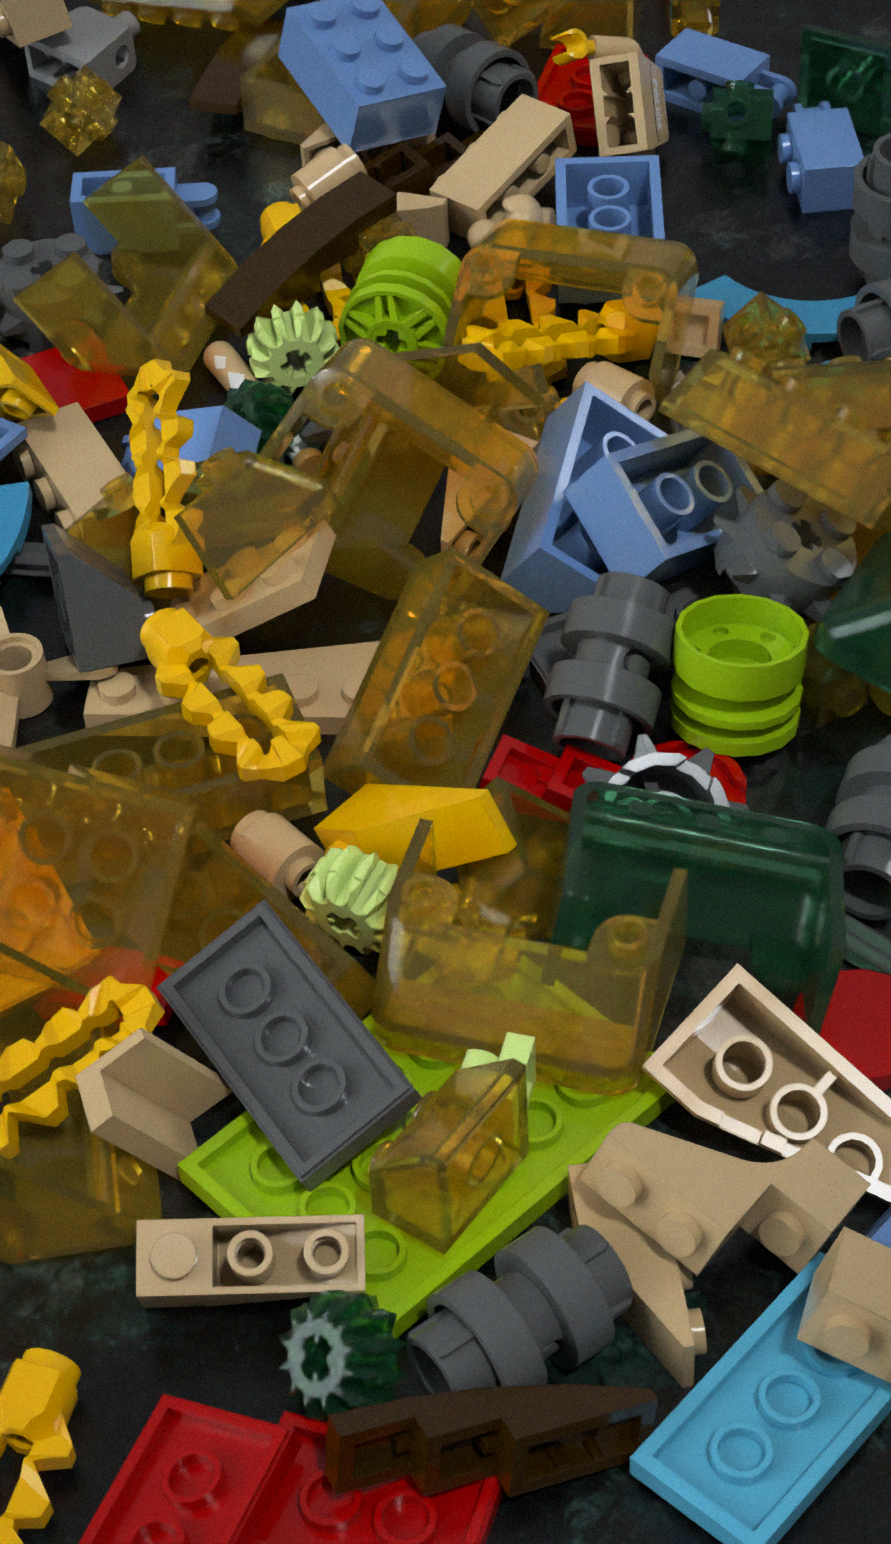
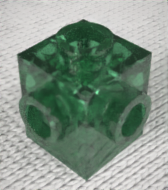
M730 80L725 82L724 87H713L712 102H703L701 116V133H710L711 148H720L721 155L730 157L749 156L750 149L771 150L774 89H754L755 84L753 82L744 80ZM736 116L743 117V119L740 121L731 120L733 117Z

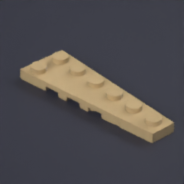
M422 632L412 638L240 655L237 666L260 664L265 672L267 689L264 694L279 689L292 697L294 712L290 719L291 721L315 722L320 727V734L454 736L458 689L456 639L460 634L439 635L434 632ZM153 665L119 668V672L112 677L90 680L83 712L86 731L208 733L207 726H195L183 718L181 707L183 699L164 697L159 693L155 678L157 669ZM212 669L208 681L203 683V685L217 698L223 711L228 710L243 726L245 733L272 734L267 725L258 716H253L248 711L245 702L228 684L221 683L218 674Z

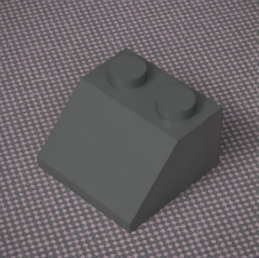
M53 523L42 525L62 636L79 673L148 659L145 647L140 641V631L145 621L155 611L151 600L146 601L142 586H133L121 567Z

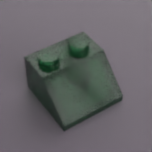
M806 23L801 31L797 104L801 103L803 108L819 107V102L829 101L831 109L847 107L855 130L881 137L890 134L891 44Z

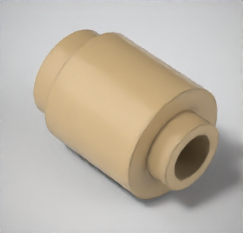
M343 143L336 149L333 147L327 148L291 175L294 187L289 190V193L294 203H298L302 210H304L319 197L360 171L366 175L368 173L357 154L347 144Z
M601 361L599 363L589 362L577 373L573 382L572 393L587 381L646 421L651 419L655 411L656 399L654 386L649 380L608 361Z
M265 810L253 811L242 818L236 825L230 840L237 863L277 898L283 901L294 900L301 896L305 880L319 858L324 857L323 850L282 815L268 813Z

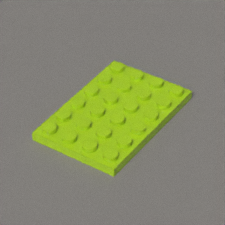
M487 925L362 1021L422 1096L423 1100L310 1192L300 1183L247 1110L177 1164L180 1181L221 1218L364 1214L366 1292L309 1298L373 1356H377L427 1313V1299L431 1294L465 1272L478 1270L496 1252L505 1247L568 1193V1165L589 1163L607 1134L617 1124L631 1122L646 1127L676 1101L641 1069L642 1065L654 1054L652 1050ZM507 1032L535 1037L536 1083L519 1137L491 1132L490 1105L476 1106L461 1100V1093L466 1079L460 1078V1070L467 1050H485L499 1057Z

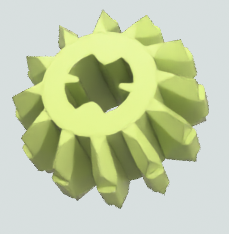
M297 300L291 310L285 312L273 304L271 310L272 318L256 316L254 323L255 333L248 335L246 346L248 354L251 356L249 359L251 371L255 374V378H263L264 385L267 386L269 392L283 385L284 391L290 398L296 387L304 386L312 393L314 379L323 367L330 362L333 365L339 363L340 350L338 343H336L338 339L336 328L331 321L324 320L323 313L319 310L318 306L304 313L302 305Z
M349 845L345 850L331 847L324 857L319 858L305 880L304 890L299 898L306 908L304 916L309 922L317 924L322 928V936H331L339 941L342 948L350 945L355 947L361 954L369 955L373 950L380 953H388L394 943L399 942L415 917L414 911L419 901L412 892L414 883L409 878L397 873V864L385 863L380 860L377 852H373L370 855L364 854L354 845Z

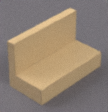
M139 1028L75 1076L90 1131L179 1181L177 1164L198 1148L190 1122L233 1092L221 1075L143 1028Z

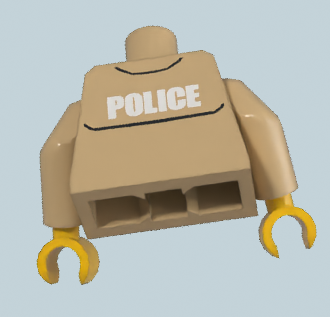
M573 28L551 38L552 41L563 42L567 49V52L552 57L555 64L560 66L582 59L586 55L589 59L599 157L655 155L656 147L667 142L669 138L661 69L644 56L639 44L629 37L591 35L587 39L585 33L578 28Z

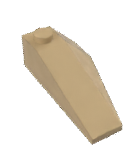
M737 963L642 1065L641 1069L694 1117L784 1158L797 1153L814 1137L871 1183V1186L864 1194L891 1205V1099Z

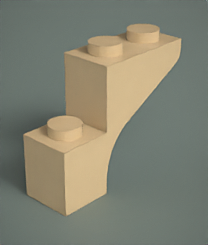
M631 1122L619 1123L607 1134L579 1178L697 1276L739 1227L743 1228L799 1274L833 1235L871 1186L869 1181L814 1137L801 1150L788 1158L775 1162L757 1163L742 1160Z

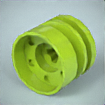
M396 236L380 242L368 253L338 324L341 344L351 360L357 362V352H389L410 361V370L419 377L423 375L424 380L431 378L444 367L472 295L469 275L459 258L443 245L419 236Z
M746 594L714 595L695 601L680 612L674 632L672 662L675 671L670 683L672 695L668 709V717L672 729L688 744L702 750L707 747L715 754L732 757L763 755L785 746L795 737L800 721V703L803 695L801 682L806 668L809 631L804 619L786 605L766 597Z

